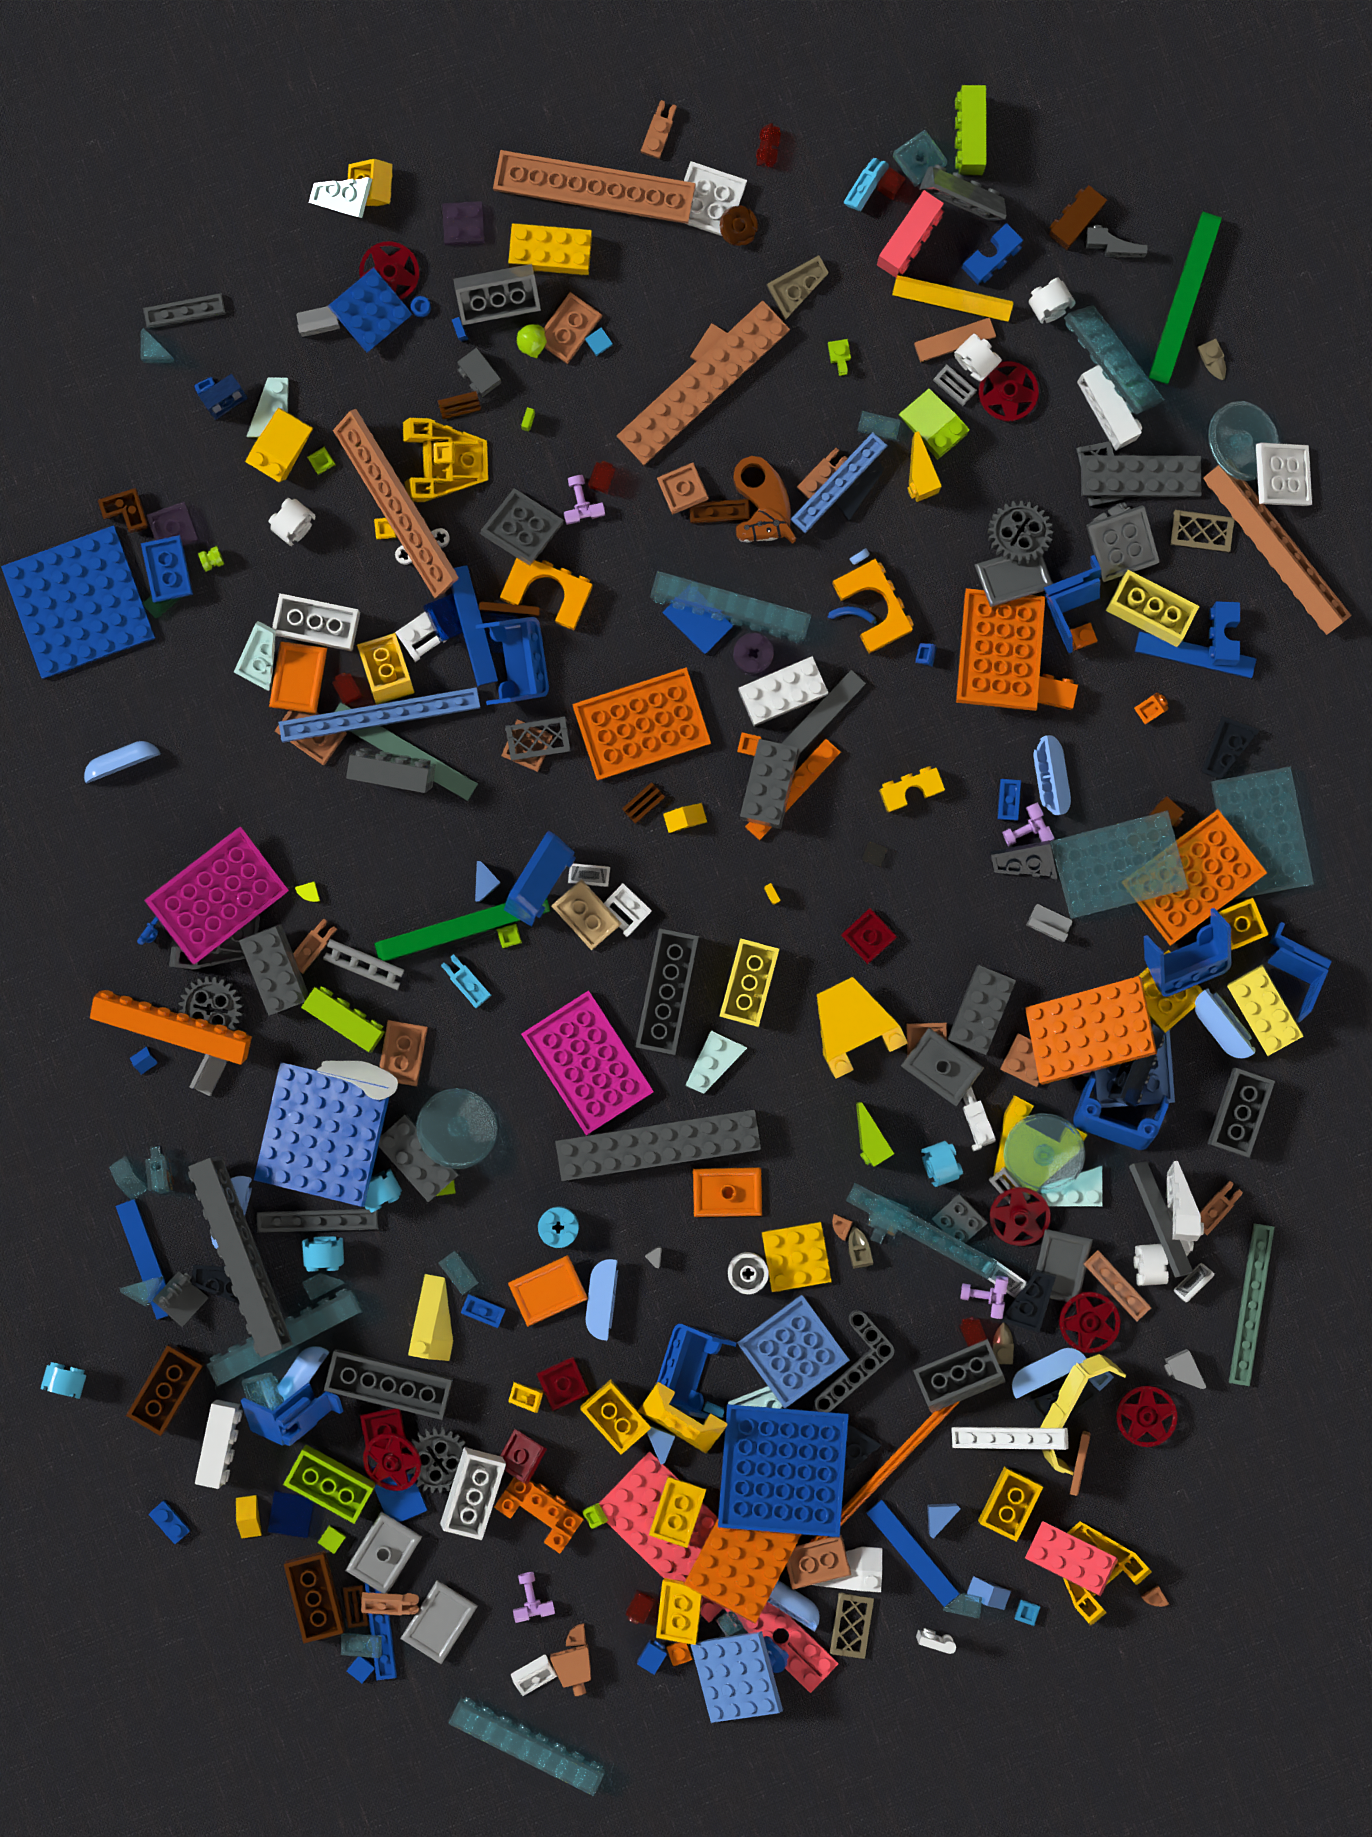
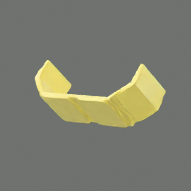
M1100 1354L1085 1359L1083 1363H1076L1060 1389L1057 1401L1051 1406L1040 1428H1063L1089 1378L1108 1371L1124 1378L1126 1374L1110 1359ZM1042 1449L1044 1457L1055 1470L1061 1473L1066 1472L1073 1476L1074 1472L1064 1460L1056 1457L1054 1449Z

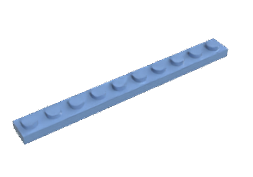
M476 687L286 720L278 723L281 740L284 743L479 709L480 704Z

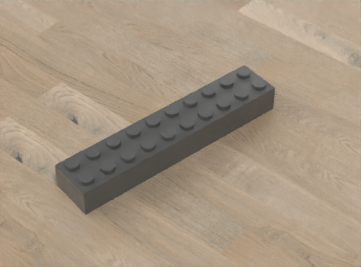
M754 1109L555 1141L561 1181L761 1150Z
M211 1157L188 1166L190 1170L188 1172L189 1178L197 1189L195 1191L196 1197L202 1202L204 1207L203 1215L209 1221L211 1236L214 1240L216 1239L218 1244V1255L224 1260L225 1273L232 1281V1292L235 1297H238L240 1313L246 1318V1329L249 1335H252L255 1342L253 1343L255 1352L261 1358L292 1346V1339L223 1157Z

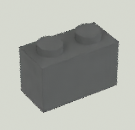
M477 348L457 362L460 367L457 369L464 379L467 377L471 382L470 388L473 392L477 391V394L480 393L482 397L501 384V379Z

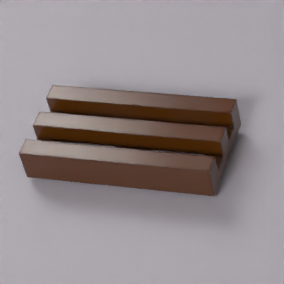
M477 391L438 400L442 419L481 410Z
M651 782L625 805L622 810L636 824L661 802L665 796ZM652 788L653 792L630 812L628 809ZM657 794L659 797L635 818L633 815Z
M364 1584L343 1587L348 1628L369 1625L367 1613H362L364 1622H360L356 1590L360 1591L362 1606V1592H365ZM348 1591H352L356 1623H352Z

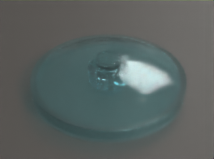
M1236 401L1220 408L1212 417L1209 425V446L1218 465L1227 474L1236 479L1245 481L1258 479L1256 444H1279L1276 428L1269 416L1252 403Z
M453 1088L438 1092L425 1103L417 1120V1136L424 1152L433 1161L448 1168L462 1169L476 1165L489 1154L496 1141L497 1123L492 1109L483 1098L471 1091Z
M1035 1114L1022 1119L1011 1129L1005 1141L1004 1161L1009 1174L1021 1186L1039 1193H1051L1066 1188L1076 1180L1084 1165L1085 1147L1080 1133L1070 1122L1056 1115Z

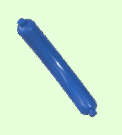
M858 607L837 608L830 611L827 616L828 619H834L841 615L851 614L860 616L870 623L875 624L877 622L873 614Z

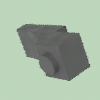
M1092 225L1086 231L1085 248L1105 249V257L1145 258L1147 254V245L1123 241L1108 233V228H1103L1101 225Z

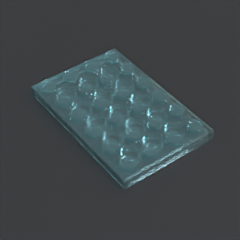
M1094 305L1071 312L1064 317L1068 329L1071 332H1075L1080 345L1088 349L1091 353L1090 358L1092 361L1100 365L1103 369L1104 377L1112 381L1115 385L1116 393L1124 397L1127 401L1126 405L1131 412H1135L1137 415L1164 401V398Z
M1291 767L1212 781L1211 785L1216 810L1219 809L1267 872V874L1234 899L1313 885L1314 882Z
M1168 810L1050 841L1071 919L1189 889Z

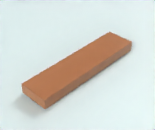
M990 317L915 342L914 346L920 363L956 351L973 334H976L981 340L983 338L985 340L996 338Z
M1097 1250L1084 1263L1086 1268L1136 1321L1151 1309L1150 1305L1100 1251Z

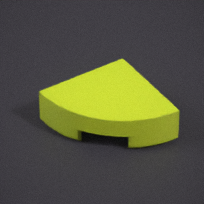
M315 882L295 887L297 893L303 899L311 902L320 901Z

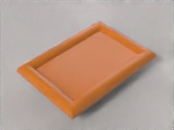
M280 641L269 707L317 713L327 648Z
M761 1168L693 1169L694 1217L762 1216Z
M569 1255L508 1283L527 1327L588 1299Z

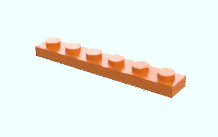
M827 739L821 743L794 773L785 812L841 753ZM752 822L745 826L759 841L772 828Z

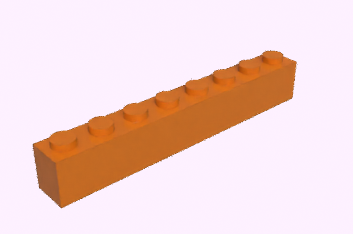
M101 990L93 998L90 1019L240 1065L248 1057L252 1036L246 1035L243 1031L229 1030L224 1025H213L204 1019H193L184 1013L177 1014L171 1012L168 1008H157L151 1006L148 1002L132 1000L129 996L115 995L109 990Z

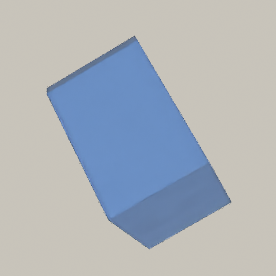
M477 861L475 902H481L501 882L481 861Z
M649 1424L651 1429L647 1431V1434L662 1465L666 1461L675 1434Z
M956 1503L928 1505L929 1535L933 1539L960 1510Z
M973 1576L966 1595L986 1606L1004 1610L1011 1590Z

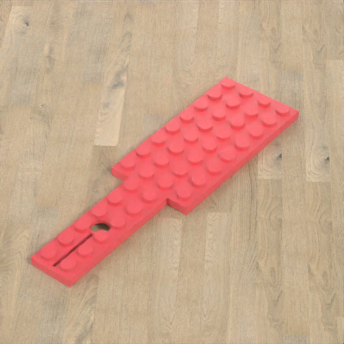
M649 1450L599 1502V1505L608 1519L606 1523L663 1578L685 1582L718 1517L702 1502L687 1548L649 1536L667 1477L678 1479L664 1464L661 1465L658 1458ZM702 1596L700 1614L709 1623L724 1608L748 1633L762 1631L763 1637H770L775 1644L788 1653L789 1658L787 1659L785 1669L810 1693L838 1665V1662L791 1616L769 1602H766L756 1624ZM784 1628L788 1631L789 1638L785 1643H777L773 1639V1633L776 1629Z

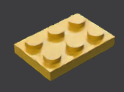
M668 1476L649 1536L687 1548L706 1489Z
M664 1578L662 1581L656 1638L696 1645L702 1595L684 1586V1581Z

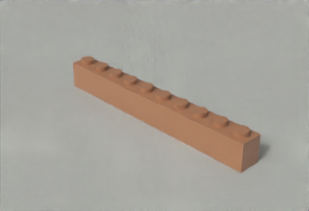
M1229 459L1219 464L1203 478L1207 486L1214 491L1219 501L1226 506L1233 519L1240 524L1244 533L1251 538L1256 548L1263 553L1270 566L1277 571L1282 581L1289 586L1294 596L1300 600L1307 613L1315 619L1319 628L1326 635L1352 616L1266 506L1259 504V497Z

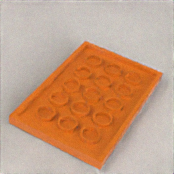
M966 588L956 703L1037 710L1045 596L1029 595L990 607L984 590Z
M687 667L572 704L597 781L711 744Z
M1218 809L1123 880L1122 884L1171 946L1211 916L1210 909L1215 908L1219 910L1267 874V872Z
M1140 976L1025 1007L1039 1083L1042 1085L1157 1054L1142 978Z
M717 1519L684 1582V1586L756 1624L801 1534L719 1528Z

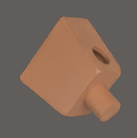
M588 1644L551 1654V1662L563 1688L572 1686L575 1696L585 1694L584 1682L591 1680Z

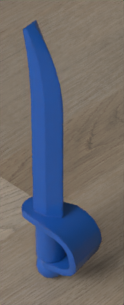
M157 917L151 923H147L146 929L137 940L138 944L143 945L145 942L150 943L156 939L158 931L155 925L159 921Z

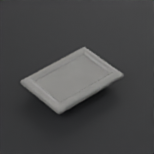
M380 1512L345 1571L379 1592L388 1594L422 1536L385 1513Z
M437 1580L400 1639L442 1664L478 1605Z

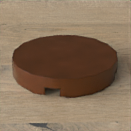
M742 205L733 206L725 210L719 224L724 240L734 246L750 243L758 229L754 213Z

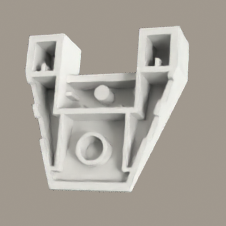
M1174 1161L1167 1172V1210L1173 1222V1239L1181 1241L1186 1256H1188L1190 1251H1193L1194 1241H1197L1200 1235L1204 1233V1223H1201V1215L1179 1162Z

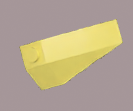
M425 1274L408 1355L425 1359L450 1361L453 1335L446 1281L444 1277Z

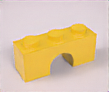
M931 766L919 770L920 774L916 776L910 773L901 777L902 781L895 784L893 780L882 784L883 788L879 792L887 812L889 813L907 806L905 792L909 787L919 788L924 798L943 792L945 788L937 768L931 769Z

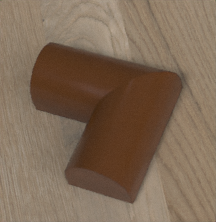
M136 488L98 500L104 520L123 514L130 533L148 528Z

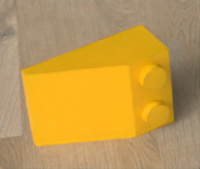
M278 408L255 442L245 462L274 480L282 482L287 479L313 428Z
M919 431L915 432L912 439L909 487H907L910 497L915 498L916 502L938 494L942 487Z
M395 633L357 645L376 705L414 693Z
M609 1380L581 1405V1411L620 1455L651 1429L650 1425L612 1380Z

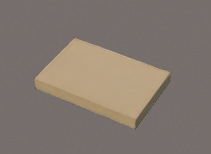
M582 879L552 904L554 910L591 950L622 924Z

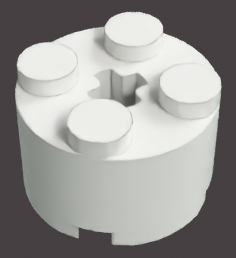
M1058 277L1051 280L1049 285L1044 288L1040 286L1031 292L1033 296L1029 299L1031 308L1042 324L1044 320L1046 323L1058 319L1066 313L1064 309L1068 306L1071 309L1075 305V300L1066 285Z
M976 334L971 335L954 352V356L965 370L971 371V376L978 381H982L1002 361L996 353L990 350L992 347L990 343L984 338L981 340Z
M287 498L281 506L282 509L271 516L269 523L271 524V530L288 545L292 546L294 545L292 541H300L312 526L310 520L311 518L315 520V514L297 499L291 500Z
M1162 1245L1135 1246L1134 1268L1139 1271V1274H1137V1285L1167 1284L1168 1271H1166V1265H1168V1259Z
M744 1252L731 1260L728 1267V1278L733 1288L740 1293L754 1294L765 1286L768 1280V1268L765 1261L759 1255ZM746 1268H750L752 1272L754 1271L750 1278H746L744 1274L742 1275Z

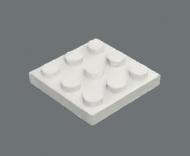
M690 161L684 181L695 183L696 187L687 225L722 236L719 225L721 216L728 208L739 206L747 180Z
M1274 443L1256 444L1259 504L1312 505L1309 446Z

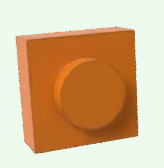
M742 732L737 752L755 756L758 740L762 739V737Z
M676 1642L667 1646L673 1667L692 1660L687 1643Z

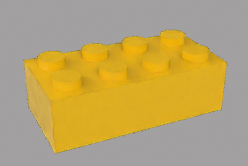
M512 224L509 268L532 264L533 271L589 275L592 230Z

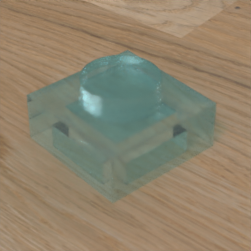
M728 1611L716 1619L726 1637L743 1627L736 1614L732 1611Z

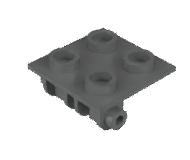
M960 1194L953 1197L952 1201L932 1218L959 1247L965 1244L988 1223Z
M178 1271L152 1301L183 1327L207 1301L208 1297L197 1287L191 1285L192 1283L189 1281L191 1277L187 1273L183 1275Z

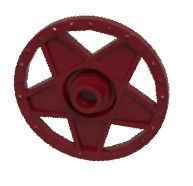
M391 241L378 243L368 249L360 263V278L371 270L369 269L364 272L365 262L371 254L375 264L374 269L394 293L397 285L411 286L404 294L398 296L399 299L402 300L410 295L419 279V266L414 254L404 245ZM393 246L400 248V250L389 256L380 247ZM409 256L414 264L415 276L404 269Z
M1007 361L999 363L980 381L979 399L983 408L989 415L1001 421H1016L1028 415L1034 408L1039 394L1038 383L1033 373L1024 365L1016 362ZM1006 366L1016 367L1008 376L997 370ZM1025 374L1031 379L1034 391L1023 386ZM988 377L993 389L984 396V383ZM1032 402L1024 412L1017 415L1018 403ZM1001 405L1005 416L995 413L988 406Z
M1027 1187L1007 1189L998 1195L991 1206L990 1223L992 1229L1001 1240L1008 1244L1016 1246L1032 1244L1044 1235L1045 1229L1049 1227V1206L1044 1197L1033 1189ZM1022 1192L1032 1194L1040 1201L1027 1203ZM1011 1194L1009 1206L997 1207L1004 1197ZM1046 1211V1220L1041 1229L1035 1219ZM994 1218L1006 1223L1004 1234L996 1227ZM1022 1231L1032 1236V1238L1026 1240H1014Z
M1084 1292L1073 1296L1067 1301L1061 1311L1059 1325L1062 1336L1070 1346L1081 1352L1095 1353L1106 1349L1114 1342L1120 1329V1316L1116 1306L1107 1297L1095 1292ZM1086 1297H1097L1104 1300L1105 1303L1093 1308ZM1073 1302H1076L1077 1314L1064 1318L1068 1308ZM1112 1311L1115 1316L1114 1331L1105 1322ZM1065 1329L1078 1332V1345L1070 1340ZM1095 1337L1108 1340L1099 1347L1089 1348Z
M1140 1386L1130 1390L1123 1396L1117 1408L1116 1419L1121 1433L1127 1440L1138 1446L1152 1447L1163 1443L1172 1435L1177 1424V1410L1171 1397L1163 1390L1153 1386ZM1141 1391L1138 1404L1125 1403L1133 1394ZM1152 1391L1161 1394L1169 1403L1156 1404ZM1121 1414L1132 1420L1128 1433L1122 1425ZM1173 1415L1171 1426L1166 1433L1161 1421ZM1146 1432L1157 1439L1152 1442L1137 1441Z
M394 1433L377 1435L367 1444L364 1450L363 1462L365 1470L369 1477L382 1488L392 1491L407 1489L416 1482L420 1475V1455L415 1446L403 1436ZM389 1438L386 1448L374 1444L379 1440ZM401 1442L410 1449L412 1454L402 1452ZM369 1455L378 1463L374 1471H372L369 1464ZM416 1467L414 1477L409 1481L406 1470ZM390 1476L397 1485H390L382 1480Z

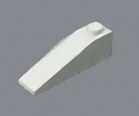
M858 1547L846 1551L852 1575L813 1584L815 1586L881 1592L882 1548Z

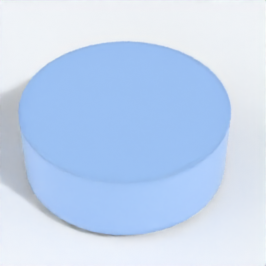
M865 548L852 556L850 561L855 565L868 557L870 553Z

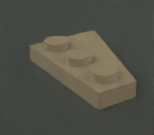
M819 255L766 284L785 320L828 274Z

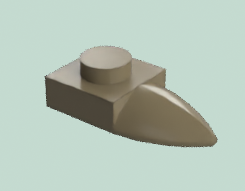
M1214 339L1199 346L1197 350L1208 371L1216 378L1224 380L1226 374L1225 356L1217 339Z
M856 1227L852 1228L849 1235V1254L853 1269L873 1265L869 1243L864 1234Z
M1002 1323L994 1335L992 1350L998 1364H1013L1014 1344L1008 1326Z

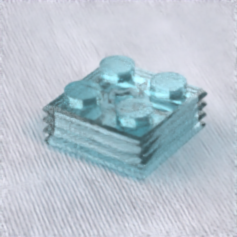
M926 130L920 132L893 153V158L915 187L922 183L928 167H935V164L944 167L947 164L946 157ZM917 155L919 157L924 156L923 162L916 160Z
M273 1373L254 1375L242 1380L248 1400L272 1411L284 1402V1398L278 1391V1379Z

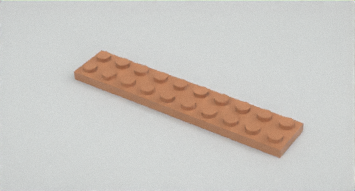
M500 150L493 190L688 224L696 184Z
M761 301L617 435V438L644 466L782 339L790 329L764 301Z
M357 409L351 410L334 428L333 432L433 597L438 598L459 577L426 525L425 520L421 517L403 484L398 479L394 469L387 461L372 433H370Z

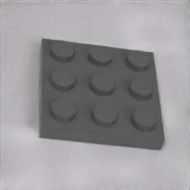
M514 488L481 529L480 534L531 566L562 526L564 520Z
M1143 505L1086 525L1094 555L1101 568V580L1103 582L1123 576L1127 570L1134 572L1160 563Z

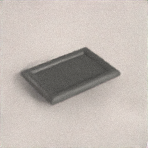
M1037 555L1036 561L1030 558L1028 564L1024 559L1021 560L1020 564H1018L1017 559L1010 563V557L1003 560V556L975 564L990 607L1045 591L1044 587L1053 584L1044 559Z
M928 1028L901 1065V1067L955 1106L958 1105L984 1069L982 1065L931 1028Z
M1045 1229L1036 1270L1056 1275L1050 1299L1067 1302L1073 1296L1081 1293L1086 1272L1084 1263L1089 1258L1093 1239Z

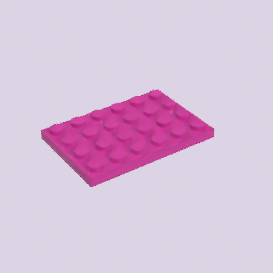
M238 827L144 901L191 963L196 964L289 890L244 830Z
M589 990L521 1034L586 1135L654 1092Z

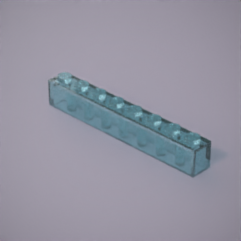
M657 571L650 598H653V601L659 604L671 603L674 608L684 610L685 607L690 608L693 613L698 615L708 613L711 614V618L720 621L726 618L731 620V624L737 626L745 624L754 631L766 630L769 631L770 635L776 637L784 635L793 642L804 641L811 614Z
M855 1183L846 1199V1202L986 1279L990 1277L997 1263L996 1260L861 1185Z
M344 1288L335 1293L337 1297L331 1300L327 1297L317 1302L318 1307L311 1309L309 1306L300 1311L301 1315L294 1319L293 1316L284 1319L293 1342L292 1346L260 1358L259 1354L254 1350L253 1343L255 1342L251 1336L246 1339L247 1343L241 1347L239 1344L228 1348L229 1353L223 1356L221 1353H218L211 1357V1362L206 1365L216 1385L219 1386L362 1312L363 1308L353 1289L348 1291Z
M469 1698L459 1699L448 1724L594 1796L605 1774L601 1764L595 1761L590 1763L584 1760L585 1757L580 1753L574 1752L572 1754L566 1751L565 1746L559 1743L554 1745L548 1742L547 1737L541 1734L536 1736L530 1733L529 1728L523 1725L518 1727L512 1724L511 1719L505 1716L498 1717L493 1714V1710L487 1707L480 1708L475 1705L476 1702Z

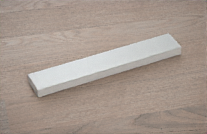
M952 1427L953 1448L1068 1449L1067 1428Z

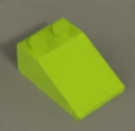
M930 389L925 391L899 414L914 433L919 431L924 445L937 460L969 432V428Z
M858 1102L856 1107L860 1147L863 1151L860 1155L866 1165L871 1164L874 1167L894 1153L863 1103Z

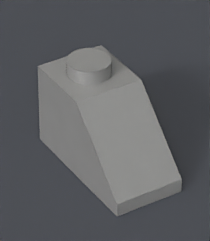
M1185 1349L1165 1359L1167 1364L1164 1367L1168 1376L1172 1375L1176 1380L1200 1389L1206 1388L1189 1350Z

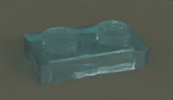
M862 411L857 432L869 435L873 432L878 437L896 441L901 420Z
M453 1251L439 1262L462 1295L479 1283L456 1251Z
M344 1633L341 1635V1655L379 1658L382 1656V1636Z

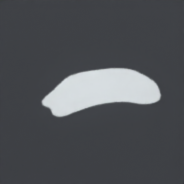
M323 1061L322 1066L317 1069V1071H320L318 1073L355 1084L368 1097L376 1100L391 1096L395 1093L398 1086V1081L392 1074L363 1061ZM359 1081H364V1082H368V1083H372V1084H376V1085H381V1086H385V1087H389V1088H383V1087H379V1086H375V1085H371V1084H367V1083H363V1082H359Z

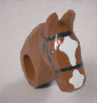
M750 456L742 459L735 467L733 482L736 490L755 504L758 510L750 520L737 525L736 537L741 542L772 541L783 537L787 538L791 543L796 542L795 535L790 528L791 509L789 498L779 474L761 457ZM757 467L762 470L765 475L763 484L756 488L747 487L741 480V474L745 469Z

